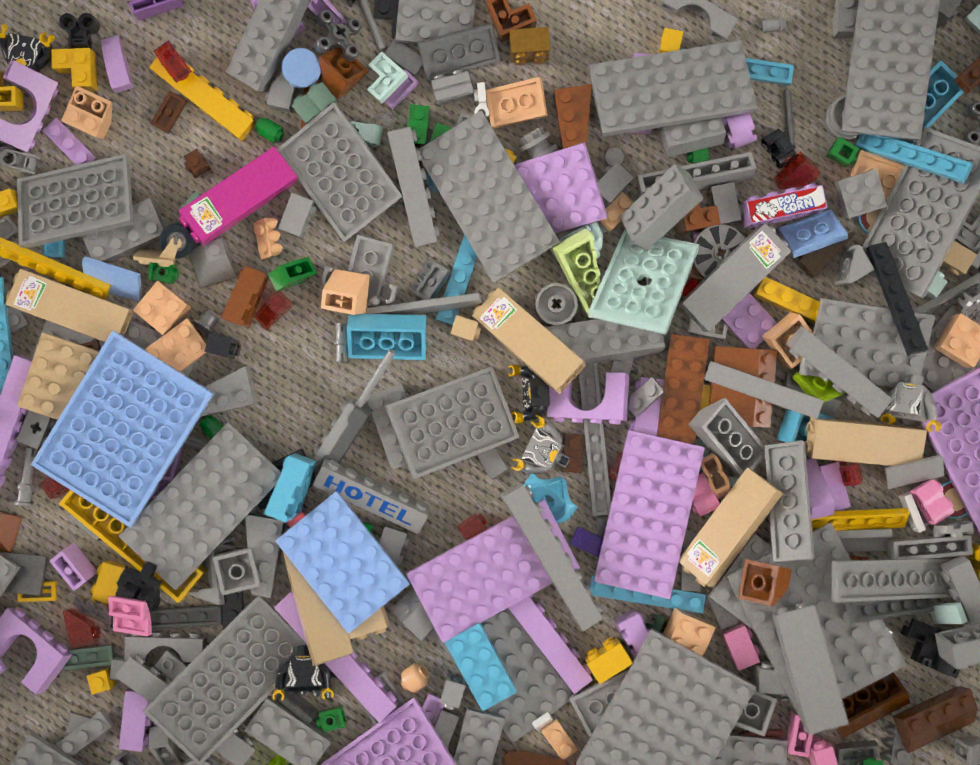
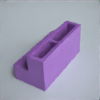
M131 0L129 2L132 13L138 20L184 6L182 0Z

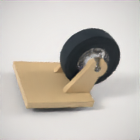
M179 223L170 224L162 230L159 236V244L162 251L139 248L133 256V260H137L140 264L154 262L158 263L159 266L169 267L170 264H174L176 259L184 258L192 252L195 246V241L190 235L192 231Z

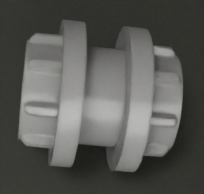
M542 127L536 128L519 140L521 144L520 151L527 150L531 157L528 160L555 152L557 146L556 144L550 146L546 139L550 134L548 131L545 132Z

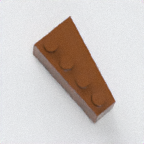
M592 84L554 89L553 97L561 150L584 142L587 144Z

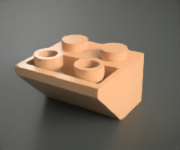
M76 86L61 121L92 136L104 139L112 122V102Z
M334 269L322 291L321 309L353 315L366 313L370 275Z

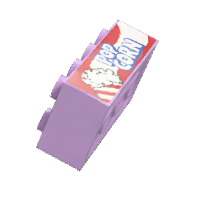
M816 183L805 185L800 190L794 187L786 189L781 194L775 191L767 193L762 198H759V195L748 197L741 205L743 210V217H741L743 229L822 212L827 208L823 185L816 186Z

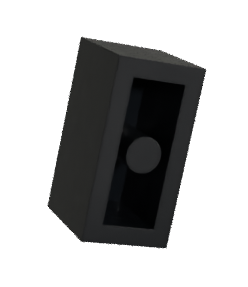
M209 333L204 352L235 359V356H239L241 345H239L238 340Z

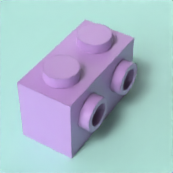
M72 543L50 560V563L73 591L97 573L96 568L75 543Z

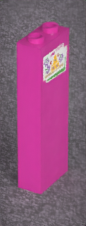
M272 147L181 208L178 219L185 228L188 226L192 231L190 235L193 240L205 246L297 182V175L277 149Z

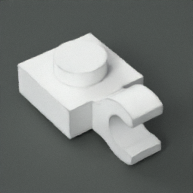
M485 82L477 83V89H474V99L479 101V105L476 107L474 114L484 111L486 118H488L489 110L486 103Z

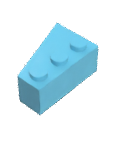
M297 453L286 457L283 463V470L264 512L265 515L283 522L300 516L317 461Z

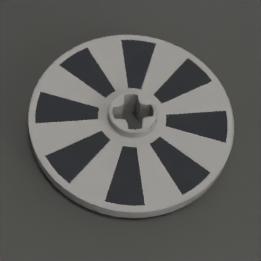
M724 224L705 228L694 240L695 244H699V250L693 263L696 270L705 278L745 240L743 235L737 229ZM718 249L724 251L722 257H717Z

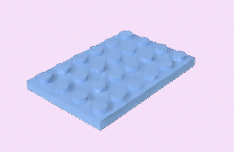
M338 491L275 540L348 634L410 584Z

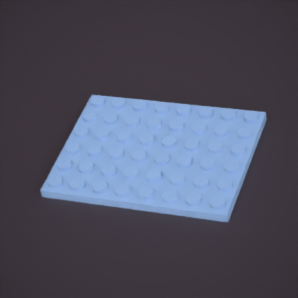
M112 331L31 465L122 523L133 527L214 393L121 334Z

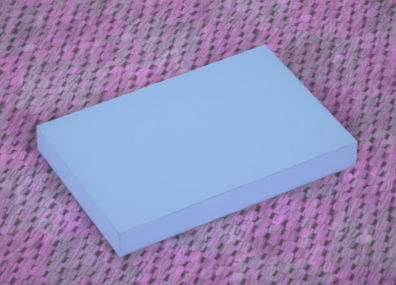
M832 209L778 228L780 237L789 244L788 248L791 250L790 253L793 258L848 239V233Z
M84 257L82 260L84 274L110 284L109 293L137 302L141 301L140 273Z

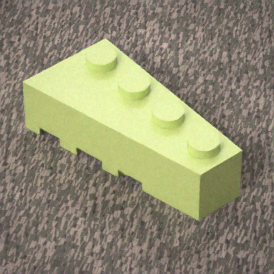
M585 228L552 247L577 297L582 311L589 317L588 311L601 282L596 260V250L593 244V234Z

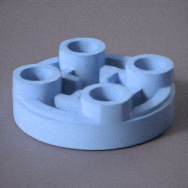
M305 48L291 50L281 62L283 76L292 87H309L318 80L321 73L317 56Z

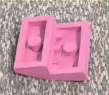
M117 596L108 597L109 615L113 616V631L142 636L152 634L151 617L146 601Z

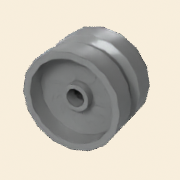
M846 94L837 98L826 110L824 123L825 128L834 138L841 137L845 140H852L860 134L841 132Z
M552 283L541 289L536 297L534 306L540 321L548 326H556L570 322L576 314L578 302L575 293L567 285ZM554 302L559 304L558 309L557 307L553 309L552 305Z

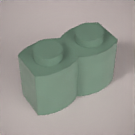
M321 82L313 84L309 88V92L304 96L299 95L296 97L292 107L304 123L308 124L333 102L338 104V102L324 83Z

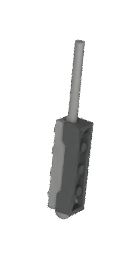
M388 350L359 399L353 398L350 402L346 401L340 409L342 414L340 417L336 416L331 423L332 430L330 432L327 431L321 439L323 441L322 446H318L314 450L312 456L314 457L313 460L317 461L314 468L316 474L324 459L334 460L340 464L372 414L373 410L366 406L365 402L396 354L393 350Z

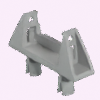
M234 537L225 539L206 558L210 588L206 589L204 587L202 590L188 592L190 595L217 605L225 604L212 557L221 551L235 550L236 546H227V544L235 542Z

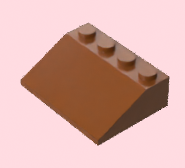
M714 346L713 362L774 383L777 350ZM711 382L709 405L726 398L749 427H771L772 403Z

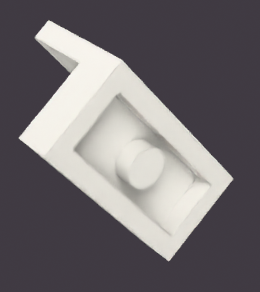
M910 491L899 495L902 507L907 508L910 512L908 521L912 531L920 533L926 530L925 527L930 524L923 523Z

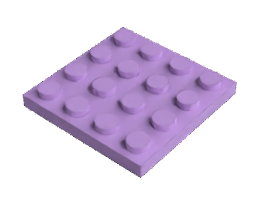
M585 142L514 164L554 233L608 217Z

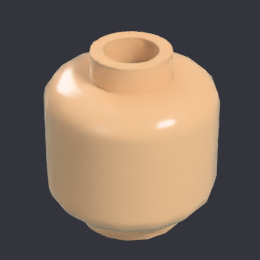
M412 664L402 671L401 686L410 692H417L428 684L429 671L422 664Z

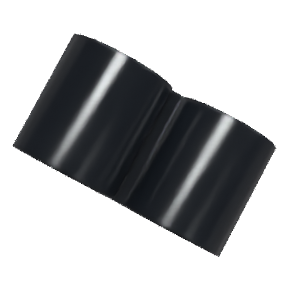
M65 13L59 18L60 27L69 34V49H92L91 35L96 34L100 30V23L92 14L83 13L77 19L72 14ZM74 21L73 25L67 28L68 23ZM89 21H93L90 27H86Z
M779 128L763 137L761 143L765 144L767 147L766 151L771 153L773 162L777 163L776 167L782 169L795 161L797 154L794 150L796 146L792 145L786 136L787 132H782Z

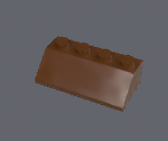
M894 672L842 699L848 724L836 727L835 729L842 739L909 704L908 691Z
M957 686L894 715L893 719L907 753H910L974 723L978 706L971 689Z

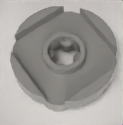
M952 521L944 525L943 522L932 525L934 537L946 536L945 534H951V537H961L963 534L974 533L973 522Z

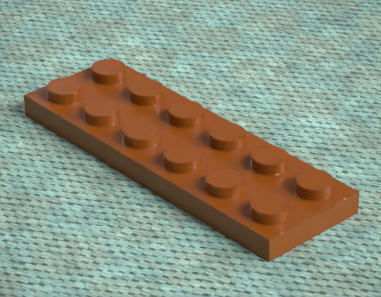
M670 335L663 385L666 393L662 395L657 430L658 437L695 445L696 433L688 424L700 411L710 339Z

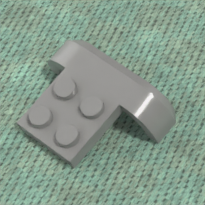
M357 235L348 271L370 275L368 297L378 296L380 301L390 304L395 301L399 287L385 282L395 245ZM325 266L322 276L324 286L336 268Z

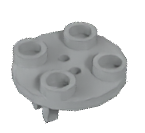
M977 291L973 292L975 296L973 297L969 293L963 292L965 300L958 298V302L963 307L961 314L971 320L973 318L979 320L980 293Z

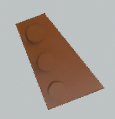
M248 266L241 269L238 275V282L233 288L220 318L249 329L268 282V274Z

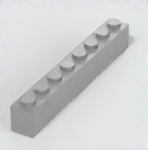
M519 483L501 494V498L578 627L585 631L602 620L600 606L597 602L593 603L590 598L592 596L590 589L587 585H582L580 581L583 579L581 574L571 566L573 562L567 552L563 553L560 548L563 544L557 535L554 537L550 531L553 529L548 519L544 520L541 516L543 510L538 502L534 503L531 499L533 494L527 485L524 487L523 484Z
M131 654L117 671L115 677L151 703L172 680L170 678L164 679L160 676L161 672L153 666L149 668L144 664L146 661L137 654L135 656ZM236 728L215 751L234 765H244L255 751L254 741L246 735L243 737L238 734L239 730Z

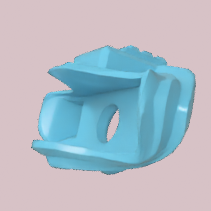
M531 473L525 481L524 487L527 485L533 494L531 496L533 502L536 503L544 499L557 524L569 520L570 516L578 508V506L571 502L567 490V482L562 477L539 479Z

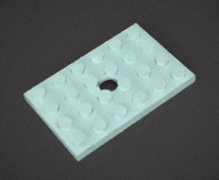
M624 229L588 311L589 317L666 334L699 250V244L661 237L653 246L646 250L633 243L627 230ZM648 277L652 283L642 286L637 281Z

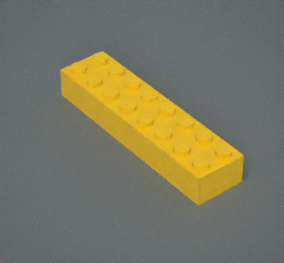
M70 490L59 505L136 569L141 571L146 562L119 537L128 526ZM200 565L177 590H174L157 572H155L154 577L158 581L162 580L160 589L179 603L206 574L207 569Z

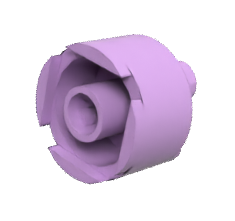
M750 113L721 117L724 128L727 130L726 142L729 148L733 147L736 149L757 141V135H753L751 131L755 127Z

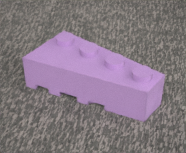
M632 609L613 619L634 659L650 630L646 629L644 625L645 620L641 613Z

